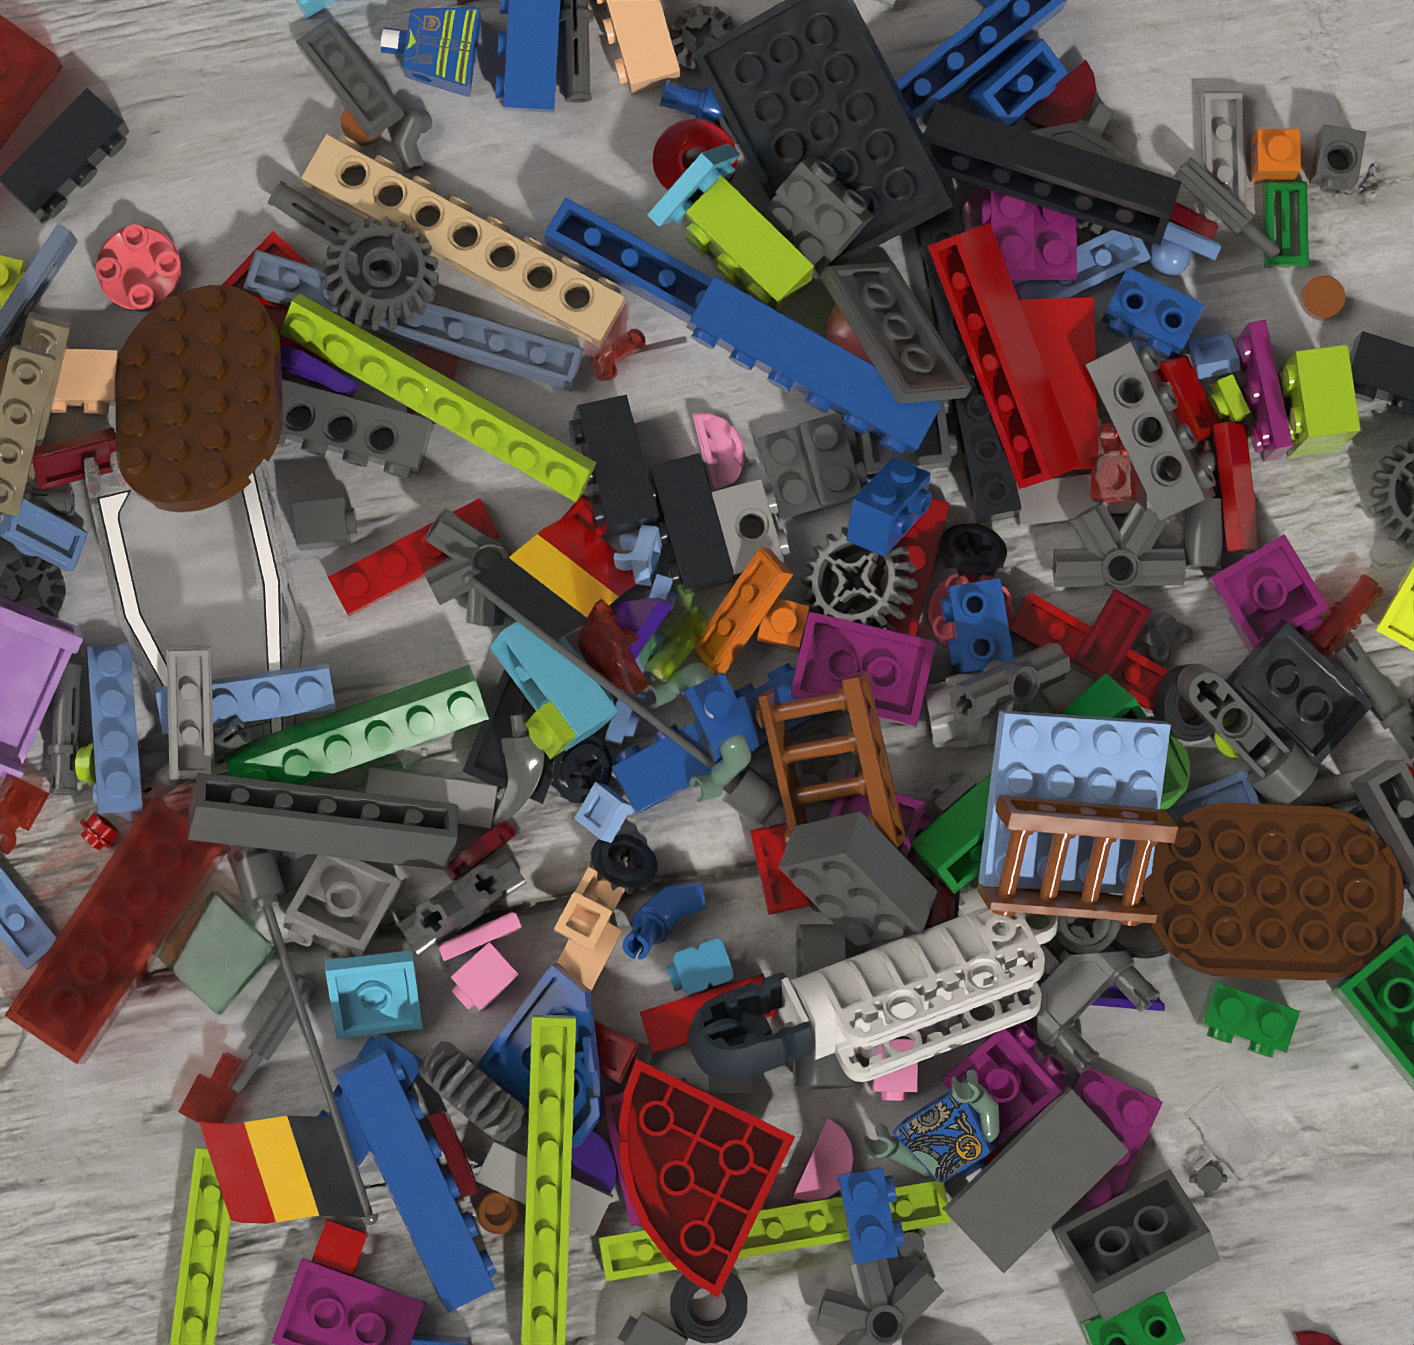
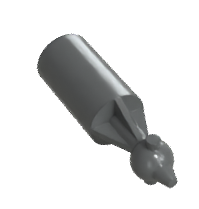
M1204 441L1201 451L1197 453V457L1200 463L1205 462L1213 474L1218 469L1216 453L1213 450L1211 441ZM1216 481L1215 486L1212 487L1215 496L1185 510L1184 554L1186 569L1215 571L1222 569L1224 518L1221 494Z

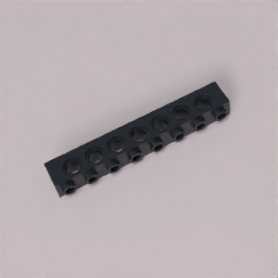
M947 177L946 179L956 197L952 177ZM957 204L915 226L914 232L934 328L972 387L966 398L951 399L952 414L975 524H982L1017 517L1022 508L1014 474L928 248L932 244L964 232Z

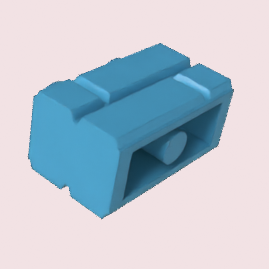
M719 938L699 944L698 950L690 947L674 953V963L666 966L674 991L683 989L684 994L686 993L688 996L706 991L708 985L715 988L732 982L734 976L724 943Z

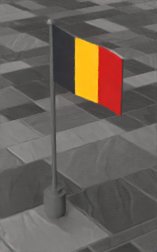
M573 516L560 519L543 528L509 558L474 575L475 572L467 571L463 574L461 581L464 586L467 584L472 586L709 769L714 767L707 755L558 642L563 637L589 624L622 594L639 585L635 583L633 570L623 571L616 568L613 557L615 553L619 552ZM750 766L743 772L740 771L731 781L723 785V790L727 792L723 801L755 826L760 823L768 829L784 810L780 789Z
M243 848L233 854L235 864L232 865L236 882L244 906H254L255 911H265L332 1117L280 1116L236 1124L199 1121L230 1220L241 1223L270 1224L316 1216L364 1217L361 1219L364 1224L373 1225L378 1220V1213L373 1214L273 907L280 904L279 897L286 893L274 854L263 848Z

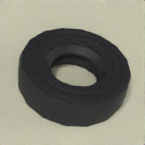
M1192 664L1178 665L1168 671L1157 684L1153 697V713L1156 721H1165L1171 724L1170 735L1187 742L1203 740L1214 733V730L1198 713L1192 718L1185 719L1178 709L1181 695L1177 689V679L1181 671ZM1200 681L1197 687L1200 689L1201 694L1209 700L1214 698L1215 695L1204 686V681Z
M730 1272L721 1291L726 1299L724 1313L716 1320L704 1321L699 1319L692 1309L694 1294L702 1288L682 1275L676 1281L670 1295V1313L676 1327L687 1338L699 1343H719L731 1338L742 1327L747 1315L748 1297L742 1282Z

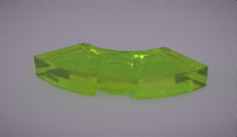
M695 604L666 633L663 645L643 668L654 679L665 682L695 647L694 644L698 640V637L694 634L696 630L700 634L705 632L708 625V615Z

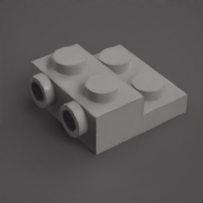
M317 855L285 913L283 927L289 930L288 936L300 945L310 946L312 942H315L327 948V955L331 959L366 956L380 930L381 922L401 886L402 880L361 860Z

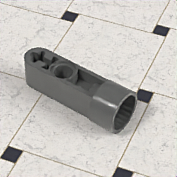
M1192 664L1181 671L1177 679L1179 694L1250 769L1248 772L1249 776L1247 777L1248 782L1269 804L1287 805L1298 798L1311 785L1318 772L1317 765L1292 739L1281 741L1220 675L1202 664ZM1200 681H1204V686L1215 695L1214 698L1209 700L1200 694V689L1197 687ZM1237 708L1238 714L1235 722L1224 727L1222 724L1224 714L1229 709Z
M798 924L796 930L797 978L846 960L845 934L835 924ZM834 1053L816 1060L812 1055L799 1060H793L795 1089H841L855 1087V1081L844 1073Z

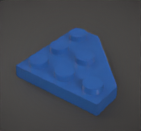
M557 962L549 967L477 1065L529 1109L532 1015L576 1016L572 1147L575 1149L583 1143L603 1117L605 1106L590 989Z

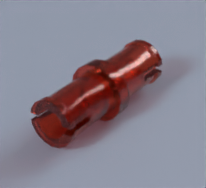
M1362 574L1359 581L1342 601H1335L1330 607L1331 614L1314 634L1310 635L1308 638L1309 643L1314 644L1313 647L1321 654L1330 656L1351 629L1356 630L1360 626L1362 615L1378 596H1381L1384 592L1382 587H1379V584L1371 577Z

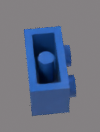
M1044 39L1023 40L966 91L963 96L979 116L1013 127L1025 117V111L1036 101L1046 98L1056 89V83L1068 71Z
M1127 267L1101 321L1109 324L1107 329L1121 338L1130 339L1131 336H1134L1146 342V346L1149 345L1158 356L1168 358L1171 354L1178 357L1205 304Z
M893 457L853 499L846 540L885 557L927 511L932 499V492L928 491L931 473L914 466L910 462L901 461Z
M997 578L947 587V596L940 597V605L944 623H952L954 639L947 640L951 665H959L960 673L985 669L987 664L993 660L1010 661L1014 659L1001 579Z
M881 1167L837 1174L853 1262L859 1264L898 1257L897 1246L905 1245L901 1220H892L889 1202L897 1201L893 1176H884L883 1168Z

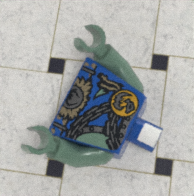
M697 662L676 671L668 677L663 676L645 684L642 690L651 689L655 693L656 702L650 705L651 708L664 705L674 700L676 695L679 694L714 765L711 773L692 777L689 781L690 788L701 787V796L697 799V802L718 798L722 795L723 785L731 781L750 762L754 743L750 724L725 674L721 673L715 676L706 664Z
M969 1070L967 1071L966 1080L959 1082L956 1077H952V1089L903 1119L893 1130L895 1136L889 1135L888 1128L884 1124H878L875 1127L878 1140H871L867 1136L864 1137L867 1153L874 1158L886 1156L928 1178L934 1177L941 1183L961 1172L967 1183H969L987 1166L983 1157L987 1156L998 1143L997 1137L1000 1133L998 1102L982 1085L978 1084L977 1072Z

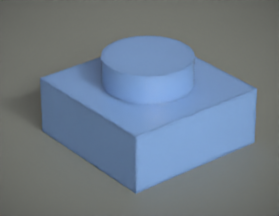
M1229 333L1187 341L1188 355L1198 379L1219 377L1227 373L1240 371L1239 356Z

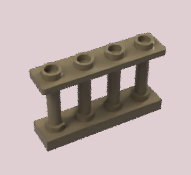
M31 311L26 319L21 345H14L11 349L0 396V512L17 516L21 510L27 482L33 484L36 478L32 463L35 447L44 445L72 326L71 322Z

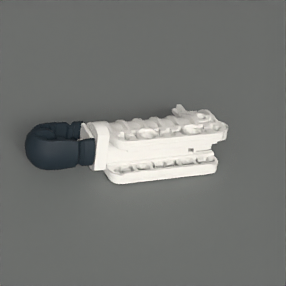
M978 874L959 890L960 904L958 917L923 930V933L904 937L790 981L783 972H779L764 978L761 986L750 983L720 994L705 1002L694 1014L687 1035L690 1051L696 1063L705 1074L724 1081H739L752 1078L785 1065L788 1057L793 1060H799L812 1055L816 1060L832 1053L836 1055L844 1073L850 1079L858 1082L871 1081L1036 1016L1040 1010L1042 997L1040 987L1036 981L1043 975L1045 956L1040 945L1050 941L1055 936L1058 916L1044 915L1050 920V924L1043 929H1034L1026 922V919L1033 914L1016 912L1013 916H1002L993 913L988 909L977 892L980 884L978 883ZM1033 960L1032 969L1029 967V965L1025 966V964H1027L1028 961ZM1020 993L1023 997H1029V1004L1023 1006L1020 1001L1014 1002V994ZM997 999H1001L1002 1007L1007 1005L1006 1013L1002 1014L1001 1004ZM983 1005L991 1008L994 1016L985 1021H977L970 1015V1011ZM780 1008L779 1015L786 1028L772 1034V1029L765 1015L770 1013L771 1010ZM958 1014L962 1015L964 1029H962V1022L957 1024ZM941 1023L944 1028L950 1027L949 1035L943 1036L941 1032H935V1024ZM919 1029L922 1030L923 1037L927 1036V1043L922 1044L921 1034L918 1031ZM900 1036H907L912 1039L915 1045L912 1049L898 1052L890 1046V1042L892 1039ZM877 1045H882L883 1055L886 1059L882 1060V1054H877ZM861 1053L864 1058H869L868 1067H863L859 1062L854 1063L855 1055Z

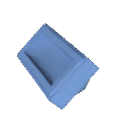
M1168 222L1161 245L1153 243L1150 247V264L1160 275L1168 277L1177 276L1184 272L1190 264L1191 251L1215 261L1221 246L1220 243Z
M23 497L19 514L13 516L5 513L0 525V537L13 543L14 547L21 554L32 557L38 556L66 572L75 571L88 535V531Z

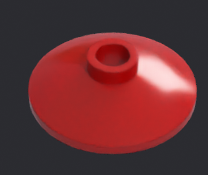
M686 119L672 124L662 132L653 149L652 163L658 181L666 190H669L696 160L687 154L690 149L696 148L705 152L729 143L736 149L732 138L719 125L704 119ZM737 159L732 164L735 169L737 168ZM734 172V173L732 174V176L727 180L729 183H730L731 180L733 179V177H734V175H735V172Z

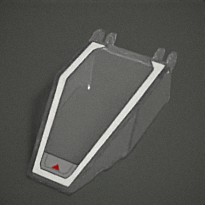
M119 451L110 453V465L118 485L115 487L102 489L98 463L94 457L85 459L86 486L116 619L136 668L155 699L156 687L168 686L167 647L212 646V679L301 667L306 630L270 474L264 460L248 477L251 483L230 499L203 510L170 512L158 509L153 503L139 497L126 483L119 470L121 468L119 466ZM297 715L244 722L246 726L234 733L233 737L249 730L251 741L297 725ZM225 725L214 726V733ZM225 757L223 763L215 768V775L230 776Z

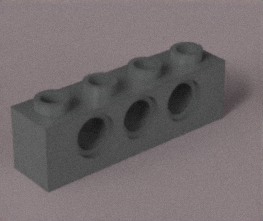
M1142 340L1134 341L1086 364L1159 521L1172 517L1215 496L1212 488L1215 486L1214 476L1205 462L1200 463L1195 453L1194 447L1197 446L1195 436L1186 423H1181L1175 411L1178 408L1177 398L1168 384L1163 385L1156 371L1160 368V364L1153 349L1149 345L1145 346ZM1132 378L1140 380L1144 386V395L1140 401L1134 400L1128 392V385ZM1151 417L1157 418L1162 424L1163 433L1159 440L1153 439L1147 432L1146 425ZM1169 456L1175 457L1181 464V474L1177 479L1170 477L1165 470V462Z
M282 379L283 424L278 445H284L285 440L288 439L302 443L300 449L311 454L325 456L328 450L343 454L342 461L352 465L367 467L369 461L384 465L383 472L393 476L408 478L409 472L420 475L433 430V424L430 419ZM304 408L311 411V420L305 427L295 428L289 424L290 416L295 410ZM345 419L352 422L353 430L348 437L336 439L331 436L330 430L336 421ZM386 430L393 433L394 442L391 447L386 450H377L372 447L371 441L377 432Z

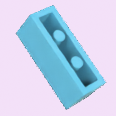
M519 622L504 629L489 647L535 710L552 701L577 736L564 749L565 751L604 727L618 712L608 690L600 686L595 680ZM564 637L558 640L559 643L586 663L583 656L574 651Z

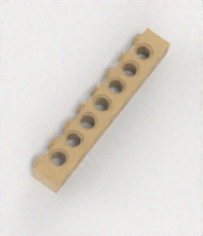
M327 134L325 135L301 177L305 188L363 220L370 216L375 226H380L383 218L386 216L390 219V227L397 228L398 224L404 220L407 224L405 233L410 234L419 229L421 238L418 244L430 242L432 251L429 256L436 257L438 261L600 349L603 347L626 306L625 297L620 294L622 289L618 285L603 277H600L598 281L589 278L583 274L585 269L580 264L567 257H562L560 261L545 254L547 248L543 244L530 237L525 236L522 241L508 233L510 228L494 217L488 216L486 221L471 213L473 210L472 206L455 196H451L449 200H446L435 194L436 187L423 178L413 176L412 180L402 176L397 173L399 167L388 159L379 155L374 160L360 153L362 147L353 140L343 135H340L337 140ZM352 169H360L366 173L364 181L357 186H349L343 182L346 173ZM397 189L403 193L401 202L395 206L382 204L380 202L381 196L387 190ZM427 209L436 210L441 215L439 221L430 227L422 226L417 222L420 213ZM465 229L472 230L478 235L476 242L469 247H461L454 242L456 235ZM497 251H511L515 255L513 263L504 268L495 266L491 260ZM537 270H545L552 275V281L546 287L536 288L529 283L530 275ZM575 290H582L589 295L590 300L582 308H572L566 303L569 293Z

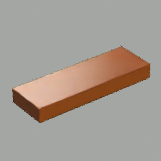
M759 547L691 647L714 674H725L793 576L792 572L770 548Z

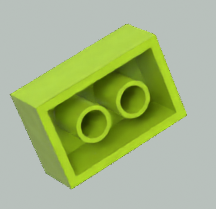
M723 176L685 212V231L689 234L685 237L687 242L702 256L708 252L719 263L716 266L719 274L731 285H735L738 282L749 292L748 295L782 313L811 284L814 265Z
M1348 344L1295 351L1277 372L1293 446L1287 451L1288 458L1337 452L1361 431Z

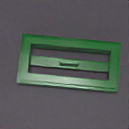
M1265 181L1263 183V231L1274 244V191H1280L1281 256L1270 258L1264 252V268H1273L1274 266H1281V268H1290L1291 266L1307 268L1309 265L1307 181ZM1289 191H1296L1298 256H1291Z

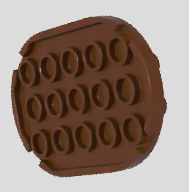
M207 285L184 291L175 296L166 297L140 321L120 350L115 377L116 458L124 480L139 497L153 503L158 509L170 512H193L207 509L230 499L251 483L248 477L257 469L263 459L268 462L277 447L283 424L280 337L273 318L264 306L248 292L231 286Z
M1216 803L1197 808L1174 821L1178 826L1175 843L1158 842V845L1155 846L1152 874L1145 879L1143 895H1141L1144 902L1148 903L1157 914L1156 923H1148L1157 941L1173 958L1192 970L1225 978L1327 981L1345 977L1361 970L1388 946L1401 920L1404 904V885L1399 864L1389 845L1384 843L1379 835L1369 827V824L1353 814L1321 806Z

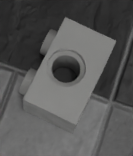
M762 479L711 492L735 580L740 577L760 546L770 548L784 563L783 555L789 554L790 551L784 529L776 530L771 514L778 513V507L772 488L764 489ZM755 518L759 520L764 527L762 535L755 539L743 536L739 526L745 519Z

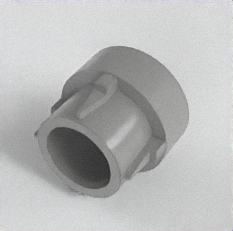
M983 670L944 677L945 681L926 685L923 708L930 741L935 748L956 745V748L985 744L977 742L983 717L972 722L961 720L956 710L951 707L949 694L954 691L956 684L982 673Z

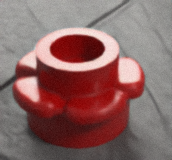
M94 811L87 820L82 818L80 824L84 827L80 835L92 847L101 851L104 846L107 848L115 846L114 841L121 833L104 816Z

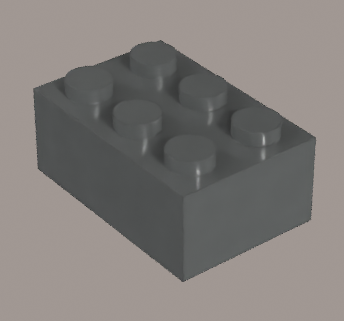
M861 811L794 826L778 867L819 908L821 913L827 916L845 934L846 938L856 946L923 933L937 894V890Z
M1170 1169L1054 1230L1067 1262L1104 1322L1220 1260L1210 1230Z

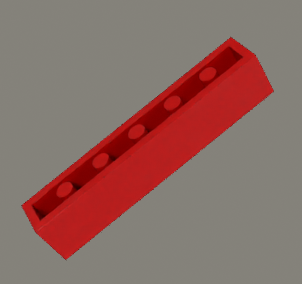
M987 223L928 246L1018 488L1022 489L1053 479L1081 466L991 224Z

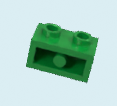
M1212 983L1209 986L1197 1025L1208 1028L1206 1035L1208 1037L1229 1044L1232 1043L1234 1037L1250 1043L1249 1051L1273 1058L1274 1052L1287 1053L1300 1011L1220 983Z
M1164 1290L1105 1322L1099 1314L1080 1322L1089 1345H1176L1185 1341V1337Z

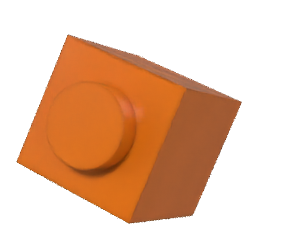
M1257 129L1250 140V182L1294 181L1301 171L1300 129Z
M777 598L761 621L756 643L798 653L810 606Z

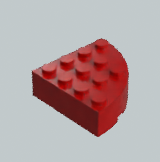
M636 1059L624 1090L619 1121L620 1164L627 1194L643 1229L662 1255L688 1280L718 1298L795 1136Z

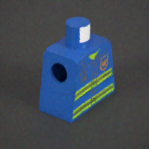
M480 8L413 9L410 11L408 30L383 28L381 53L403 55L402 69L404 76L408 79L470 97L482 21Z

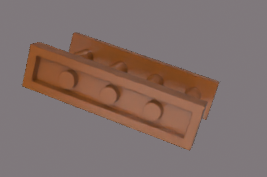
M868 670L848 675L842 680L843 687H840L839 692L784 703L779 701L777 688L769 689L758 697L759 703L756 704V717L760 728L766 729L789 828L785 831L786 846L794 826L808 823L804 804L862 794L863 797H869L872 811L868 815L869 821L895 848H898L905 841L906 835ZM842 709L845 713L849 712L853 728L849 730V734L795 745L789 744L784 720ZM851 751L854 755H859L862 771L859 772L858 777L799 787L794 762Z
M998 796L995 812L1006 828L1011 831L999 887H986L982 884H979L977 892L989 910L1002 916H1013L1017 912L1115 920L1127 926H1136L1139 922L1156 923L1157 914L1148 903L1144 902L1141 894L1153 846L1158 845V842L1175 843L1178 826L1164 809ZM1034 832L1051 833L1053 836L1041 889L1017 888L1028 836ZM1076 835L1092 836L1094 842L1082 892L1060 891L1059 886L1070 839L1075 838ZM1117 839L1134 840L1135 847L1123 895L1100 893L1111 843L1116 842Z

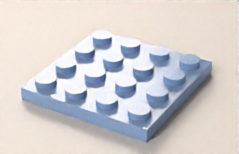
M999 710L978 883L986 887H999L1011 831L1006 828L995 812L999 795L1160 809L1171 724L1155 720ZM1034 832L1028 836L1017 888L1041 889L1053 836L1051 833ZM1076 835L1075 838L1070 839L1059 886L1060 891L1082 892L1094 842L1092 836ZM1117 839L1116 842L1111 843L1100 893H1124L1135 847L1134 840ZM1155 846L1152 848L1145 879L1152 874Z

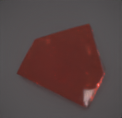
M601 598L594 604L578 636L577 641L581 654L589 666L611 683L637 696L649 686L637 662L628 650L632 644L639 640V636L635 632L618 626L615 621L617 618L610 612L611 607Z

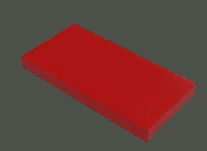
M1094 297L1019 300L1081 464V466L1074 469H1099L1097 390L1086 367V364L1096 360Z

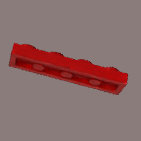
M480 498L452 512L489 537L500 538ZM433 522L328 576L348 616L424 578L423 570L450 557L425 540Z
M932 498L925 514L899 540L898 547L904 546L910 552L906 561H911L916 566V571L907 577L917 581L918 587L906 590V594L914 599V604L906 605L902 603L899 609L904 612L905 619L900 620L895 616L889 619L894 632L916 637L950 504L948 502ZM887 572L883 593H885L888 585L889 572Z
M1030 592L1009 627L1010 633L1037 648L1048 643L1059 644L1063 652L1069 656L1070 667L1095 681L1098 680L1071 664L1091 626ZM1129 649L1113 680L1129 692L1141 707L1153 713V697L1157 684L1169 670Z

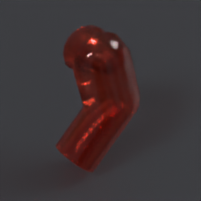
M631 329L596 353L591 364V368L595 369L596 378L600 381L614 379L618 375L616 364L645 346L644 334L638 329Z

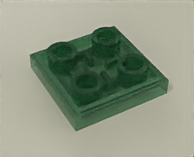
M212 891L159 952L157 957L215 1014L222 1015L278 949L218 892Z

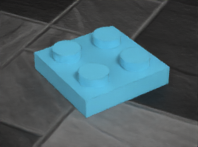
M729 143L701 153L647 215L659 227L672 221L676 224L680 223L685 219V212L721 176L726 180L732 176L736 170L732 164L741 154Z
M412 950L325 960V972L336 1039L423 1029Z

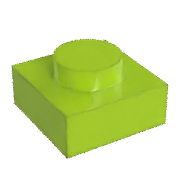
M1233 374L1218 380L1211 388L1214 394L1210 396V401L1219 419L1225 417L1227 422L1239 423L1245 420L1251 413Z
M552 701L538 708L525 723L532 742L539 749L544 750L550 759L561 753L577 736Z

